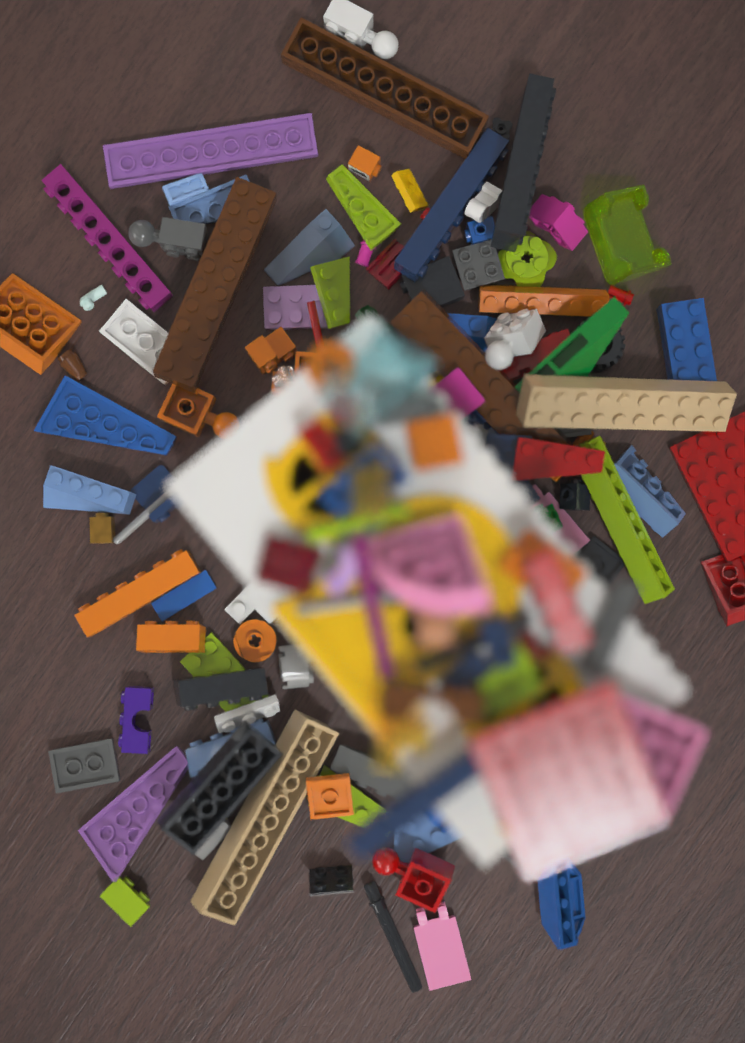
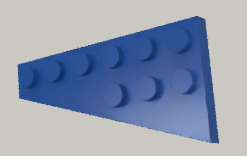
M64 376L34 429L35 432L166 456L177 439V436L67 376Z

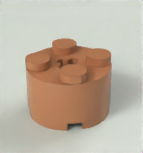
M414 606L415 619H420L421 628L417 629L418 644H424L425 648L456 645V639L451 640V635L456 633L454 613L430 611Z

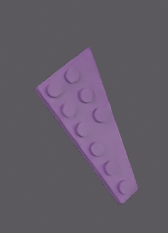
M178 746L173 748L78 830L113 882L118 880L188 770L187 757Z

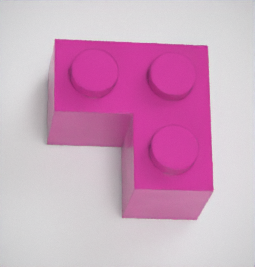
M542 194L531 207L529 215L531 221L536 227L549 232L559 246L573 251L588 233V230L583 225V219L575 214V208L567 201L563 203L554 196L548 197Z

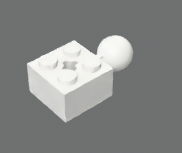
M348 0L331 1L323 16L324 30L361 49L364 48L366 43L370 44L374 54L381 59H389L396 54L399 45L397 37L390 31L374 32L373 14Z
M523 309L517 313H503L498 316L497 321L484 338L488 346L485 359L490 367L497 370L505 369L511 364L514 356L531 354L546 332L537 309Z

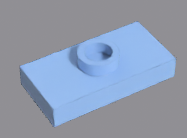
M202 173L162 186L169 206L209 190Z

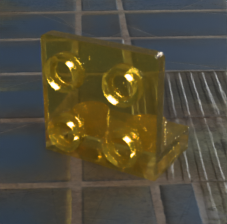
M377 454V467H351L352 519H383V510H388V487H383L387 486L388 466L387 462H382V454Z

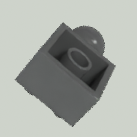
M162 217L160 230L155 229L147 220L133 222L128 230L130 241L138 247H147L153 242H158L163 251L166 252V255L171 257L185 255L188 259L199 261L202 257L210 236L206 225L203 223Z

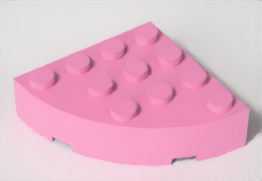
M461 515L366 540L373 574L397 598L413 606L444 613H471L490 609L488 590Z
M618 693L668 818L707 732L692 722Z

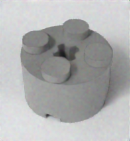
M298 644L279 646L278 650L280 652L283 651V654H278L280 678H283V682H285L281 684L282 689L309 687V683H313V671L308 668V662H311V659Z

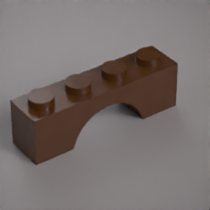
M390 679L389 683L382 684L380 715L405 718L418 702L434 700L442 703L450 710L457 724L481 726L484 723L486 693L480 692V688L465 687V691L455 690V685L440 684L439 688L429 687V682L415 681L414 685H407L405 680Z

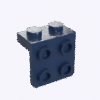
M159 465L134 486L131 492L137 494L135 499L146 510L168 490L165 485L174 477L163 465ZM171 495L148 517L154 523H163L171 516L170 512L175 508L179 509L182 505Z

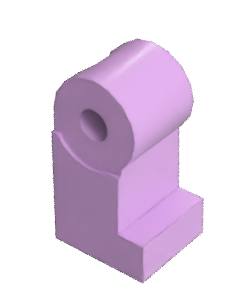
M347 546L343 547L339 553V556L344 560L336 572L331 574L326 580V589L333 595L345 592L359 572L355 552Z

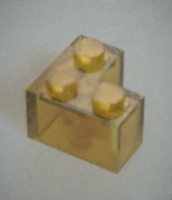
M382 715L372 769L398 773L402 748L427 753L432 721Z

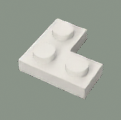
M249 585L225 608V611L239 624L254 610L269 624L276 619Z

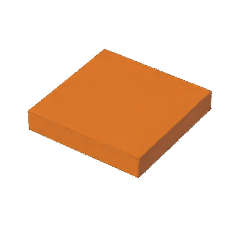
M455 414L405 424L415 473L464 463Z
M349 773L306 777L311 820L354 815Z

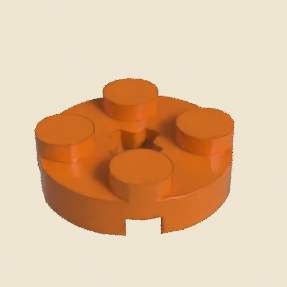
M327 342L317 346L312 351L306 364V370L311 383L318 390L336 393L343 391L354 382L357 366L355 358L348 348L338 343ZM329 362L339 366L333 374L330 371H325Z
M258 619L248 620L240 625L234 636L236 652L239 656L250 662L266 660L276 648V633L266 621ZM254 634L256 637L261 638L258 647L249 642Z

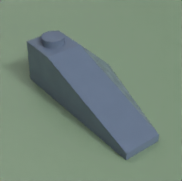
M325 209L299 233L264 271L277 286H280L310 272V267L341 259L355 245L339 222Z

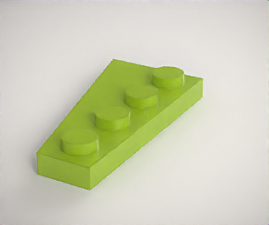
M343 164L328 175L327 182L370 250H373L400 227L401 223Z

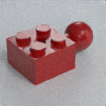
M390 847L378 849L372 858V865L379 874L391 875L396 872L402 875L395 894L396 896L436 913L452 880L455 865L415 848L408 864L400 861L398 853Z

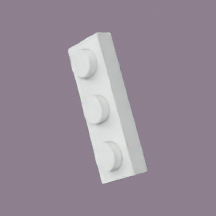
M275 694L214 716L218 732H230L240 726L245 720L252 724L260 718L271 717L280 712L279 702Z

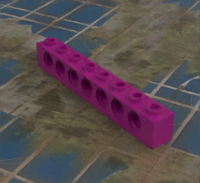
M61 164L41 180L46 186L43 190L51 199L54 196L59 201L57 206L64 214L69 213L73 217L70 221L78 231L82 228L86 232L84 238L91 246L95 244L98 246L100 251L97 253L105 262L109 260L114 265L111 269L119 278L123 276L127 280L125 286L132 294L135 292L139 294L141 298L138 301L146 310L150 308L155 312L173 297L166 286ZM63 189H70L68 195L61 196V192ZM78 204H83V209L80 212H74V208ZM91 220H97V225L94 228H88V223ZM111 236L109 243L101 244L103 237ZM118 252L125 253L121 260H115V255ZM131 268H138V273L135 276L128 275ZM144 284H152L149 292H142Z

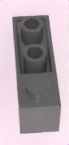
M376 388V391L371 390L364 423L391 428L443 412L445 405L439 404L440 401L433 398H425V401L415 399V395L409 393H401L399 396L391 394V391L388 389Z

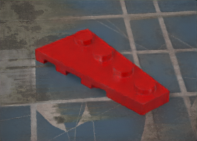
M518 437L511 481L602 473L606 451Z

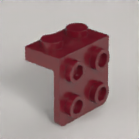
M268 534L262 549L255 580L290 593L310 596L311 590L315 585L316 572L322 560L323 548Z

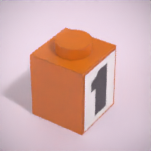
M359 145L348 162V170L368 181H371L373 176L377 177L382 168L380 157Z

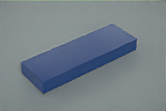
M204 570L151 604L163 622L217 589V586L207 570Z

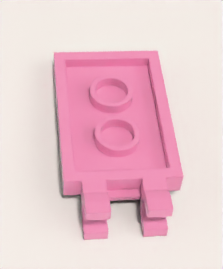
M533 485V488L541 498L535 505L543 503L545 507L553 504L558 512L563 527L558 529L560 534L557 537L562 543H569L575 552L579 551L590 541L589 538L565 510L559 509L560 504L550 492L543 495L537 485Z
M445 901L440 902L438 906L440 916L438 918L427 920L425 909L423 907L417 908L416 914L419 924L413 925L430 991L471 980L455 915L448 916Z

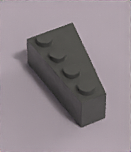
M348 745L339 746L331 769L336 771V774L349 773L350 778L355 780L356 785L363 788L370 786L375 789L374 792L384 797L388 794L396 799L415 785L402 768L396 766L393 768L390 762L379 758L373 759L372 755Z

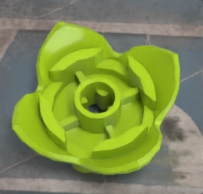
M526 231L522 246L518 245L516 252L501 250L498 253V257L505 278L514 279L517 286L540 287L545 279L546 272L555 265L557 254L549 243L541 240L530 231ZM524 254L531 257L529 263H525V260L522 261L521 258H523Z

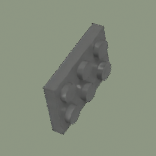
M113 738L48 751L56 793L121 780Z

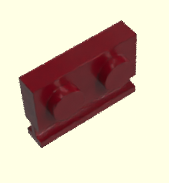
M396 239L366 268L367 272L388 290L402 277V274L394 269V261L404 246Z

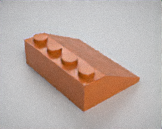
M12 273L0 285V347L41 375L59 355L81 324V320Z

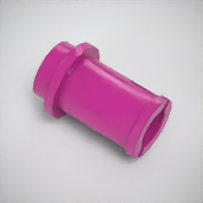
M363 240V242H360L361 248L355 263L368 267L373 250H370L365 240Z

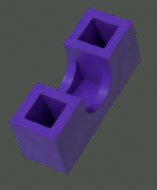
M128 686L125 687V691H122L121 704H124V712L120 714V725H123V733L119 735L118 746L122 747L121 753L148 754L151 751L152 730L139 728L135 718L140 710L150 711L153 709L154 687Z

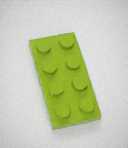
M212 632L205 638V653H189L180 661L193 677H208L213 674H228L234 671L246 670ZM269 694L262 695V699L267 698ZM249 697L241 698L240 703L228 704V701H221L219 704L225 712L258 700L250 701Z

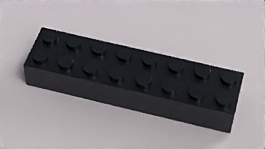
M529 73L490 247L516 252L517 246H522L528 225L527 220L531 211V201L536 188L535 182L540 169L539 163L544 150L543 144L547 136L548 121L552 113V103L557 89L553 87L554 78Z

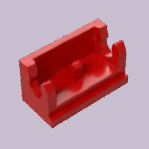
M316 419L297 431L325 476L348 461L346 456H339L333 438L321 419Z

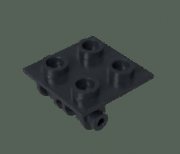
M352 865L309 869L310 896L353 892Z

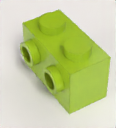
M120 875L118 880L113 882L100 897L131 927L151 906L149 903L150 898L143 891L138 893L133 888L135 884L129 877L125 876L123 878Z

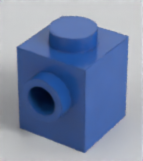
M492 216L481 223L476 221L467 222L466 230H464L466 242H470L473 245L491 240L495 227Z

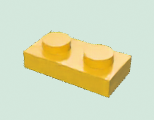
M410 169L399 170L391 175L410 213L424 210L429 206Z

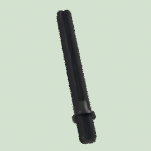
M374 881L368 882L364 885V890L370 901L369 906H372L410 991L412 993L418 992L422 989V984L384 903L385 898L381 896Z

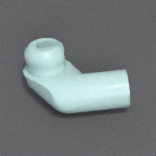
M101 284L81 297L80 305L83 306L84 310L89 311L93 309V302L107 294L103 285Z

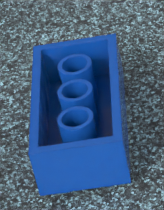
M704 298L661 304L657 308V316L667 379L717 381Z

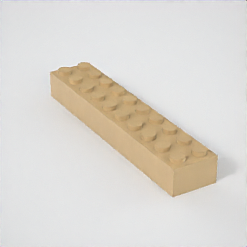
M524 375L516 415L524 427L725 432L737 393L727 382Z
M294 710L276 743L277 748L283 755L250 791L190 901L201 914L236 925L307 794L306 777H315L339 735L332 727L298 710Z

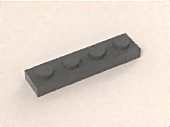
M619 577L615 578L591 634L593 643L586 646L577 669L602 679L641 587Z

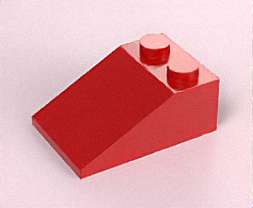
M745 554L729 562L725 561L723 555L702 561L703 571L726 626L745 620Z

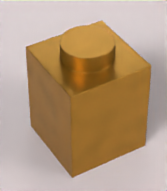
M96 513V517H89L90 543H114L115 518L109 517V513Z

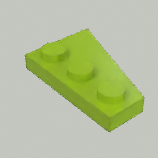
M350 257L310 267L328 329L350 323Z
M519 645L514 650L518 662L513 663V667L508 669L501 667L493 670L476 686L480 688V692L486 693L484 717L543 691L522 645Z

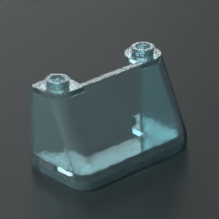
M380 332L371 341L372 345L335 376L329 374L320 383L323 387L317 395L358 439L368 431L370 425L377 422L383 414L405 395L421 386L438 366L431 357L390 332L386 334Z

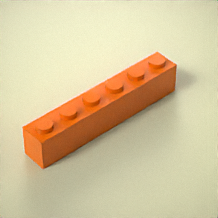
M483 285L479 287L478 307L479 312L517 313L523 309H537L541 315L592 317L609 302L610 296L607 290Z
M180 549L171 555L172 559L164 562V560H161L152 566L154 569L146 573L144 570L135 575V580L128 584L125 581L115 587L117 591L109 595L106 592L97 597L98 602L93 605L87 603L78 608L79 613L74 616L86 637L94 636L200 574L201 571L188 550L183 552Z

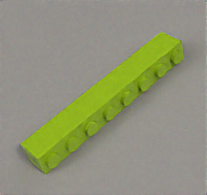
M599 435L580 443L577 447L606 451L602 473L582 474L581 476L591 493V498L595 502L601 518L610 532L611 538L615 542L630 577L635 585L641 587L638 594L641 596L644 604L665 598L675 588L601 436Z

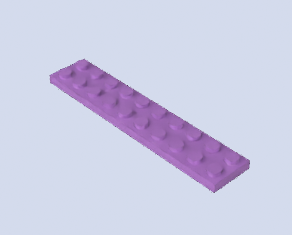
M312 113L103 145L110 189L184 178L200 173L204 175L318 157Z

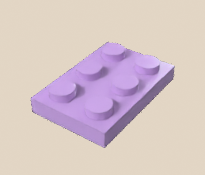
M315 285L263 287L265 330H276L279 327H282L284 330L312 329L307 302L315 301L320 327L328 328Z

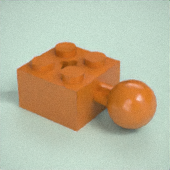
M174 384L171 385L157 415L160 420L197 437L200 436L205 423L212 426L214 433L219 438L224 437L239 424L238 418L232 413L222 412L217 415L211 412L217 400L214 395L198 388L193 393ZM191 403V410L185 413L183 406H188Z

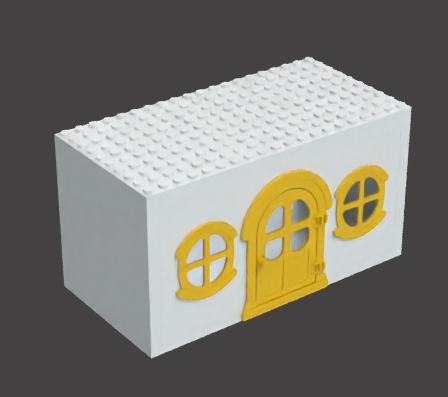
M370 315L367 316L336 342L348 348L356 361L357 371L354 382L343 391L336 392L357 395L355 425L330 422L332 393L318 390L311 383L305 368L165 485L414 784L420 782L470 746L469 738L495 728L507 718H514L518 713L527 715L534 712L531 708L532 701L554 683H558L561 686L563 699H566L612 680L618 693L665 712H668L689 694V691L685 688L688 685L679 674L676 675L669 669L672 665L663 655L656 654L653 650L656 647L647 636L643 637L637 631L639 626L631 617L627 618L602 679L577 669L586 646L568 654L562 653L561 650H556L551 637L555 636L551 626L547 628L541 617V614L544 613L541 603L537 605L531 592L498 568L526 528L529 527L588 572L574 591V595L577 600L575 607L581 611L590 635L608 597L605 594L608 591L599 579L595 580L589 575L592 571L584 561L580 562L573 556L576 552L570 544L561 542L557 537L560 534L551 523L546 524L541 518L544 516L542 511L535 504L530 505L526 500L528 495L519 485L515 487L511 483L510 479L512 476L504 467L499 468L494 463L496 458L488 448L483 450L478 444L480 439L473 430L467 431L463 426V418L457 411L453 413L447 407L449 403L440 392L436 394L433 391L431 380L424 373L420 375L416 371L415 367H417V364L409 355L405 357L401 353L400 344L393 336L389 338L385 334L384 330L386 328L378 318L373 320ZM329 362L325 371H330L333 374L339 366ZM376 388H384L390 390L391 394L400 396L401 393H409L415 395V399L425 401V398L439 400V404L445 405L442 413L416 421L455 414L464 463L415 473L405 424L385 428L364 423L371 390L376 391ZM316 419L323 421L331 435L334 432L356 426L365 449L346 456L348 461L326 476L297 433L298 430ZM375 443L411 478V482L345 514L349 515L351 519L360 516L359 511L373 508L374 512L384 509V504L397 501L398 505L404 504L406 506L407 517L400 518L398 515L385 523L374 525L371 523L363 529L350 532L347 530L337 536L309 542L307 531L311 530V525L325 522L326 526L335 523V518L340 516L338 514L332 516L313 515L304 509V503L325 485L330 484L333 486L339 480L338 475L356 459L364 455ZM305 453L320 470L322 476L300 496L295 497L289 489V473L297 455ZM461 515L488 590L490 609L465 613L461 616L454 614L456 633L451 635V640L456 639V642L481 632L479 621L503 614L505 621L528 612L532 618V625L511 633L509 636L515 650L521 645L519 642L520 631L528 629L535 635L540 646L551 649V655L548 660L527 655L530 664L540 665L548 671V676L540 683L543 691L513 704L508 711L491 725H486L485 723L481 726L457 724L450 710L442 703L434 700L418 702L405 718L380 715L382 684L389 683L390 680H382L366 605L304 615L297 614L296 607L303 604L364 595L359 572L348 589L342 594L333 595L326 589L327 578L336 572L344 560L339 556L343 547L347 546L354 551L353 535L364 533L367 540ZM268 534L323 548L322 560L318 566L315 585L311 590L310 596L290 593L255 580L262 549ZM401 602L394 607L380 604L395 674L393 679L405 680L407 685H414L415 681L429 682V687L439 688L440 684L437 679L474 651L472 650L429 670L420 672L416 666L417 659L447 646L425 648L424 644H418L417 641L412 640L405 634L403 619L414 608L413 605L406 604V602ZM486 645L475 649L493 671ZM490 671L488 674H486L483 678H481L479 681H477V682H476L474 685H472L471 687H476V686H477L487 675H489L492 671ZM483 775L435 808L484 867L512 845L509 837L498 824L502 820Z

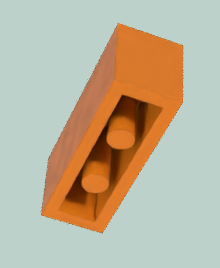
M145 621V625H137L136 651L142 653H205L206 627L200 625L199 621H186V625H178V621H165V625H158L157 621Z

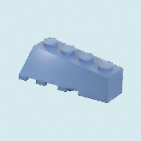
M631 445L614 462V465L639 516L651 526L653 531L664 537L680 523L686 513L669 492L662 490L661 481L657 476H651L646 469L648 465L643 459L639 460L634 454L636 450Z
M50 465L43 485V508L130 515L137 494Z
M260 718L251 724L276 745L269 720L263 721V718ZM238 727L226 735L222 733L211 735V740L202 742V739L189 743L190 747L185 752L191 777L199 773Z

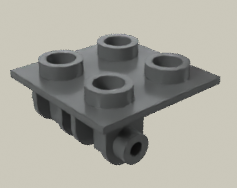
M492 239L452 250L454 264L458 269L464 291L505 279L497 250L490 247Z

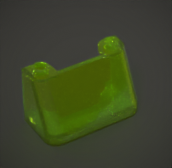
M645 185L605 192L584 208V219L604 277L611 285L666 268L672 264L666 249L662 247L654 249L641 210L647 207L649 201Z

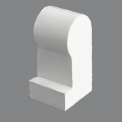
M486 182L482 186L480 193L468 203L465 215L478 223L483 222L499 207L503 190Z

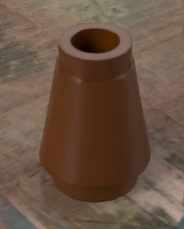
M69 349L58 358L59 365L76 378L77 381H80L88 374L77 353L73 352L72 349Z

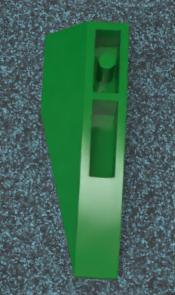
M613 297L528 375L588 377L627 318L629 312ZM523 380L515 386L520 393Z

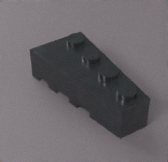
M265 668L234 671L228 674L219 673L208 677L197 676L188 678V680H173L176 705L181 708L185 707V711L198 709V705L206 704L207 707L220 706L219 702L228 701V704L240 703L241 698L249 697L250 701L261 700L262 695L268 694Z

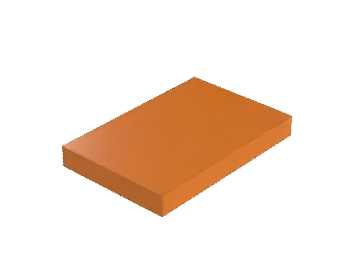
M529 527L526 528L498 567L529 592L534 590L531 580L526 581L522 574L521 567L524 566L522 561L548 549H556L559 557L555 559V562L564 568L567 575L566 587L569 586L573 593L588 573Z

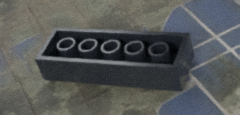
M245 720L157 819L161 830L191 854L195 855L283 754L275 744Z

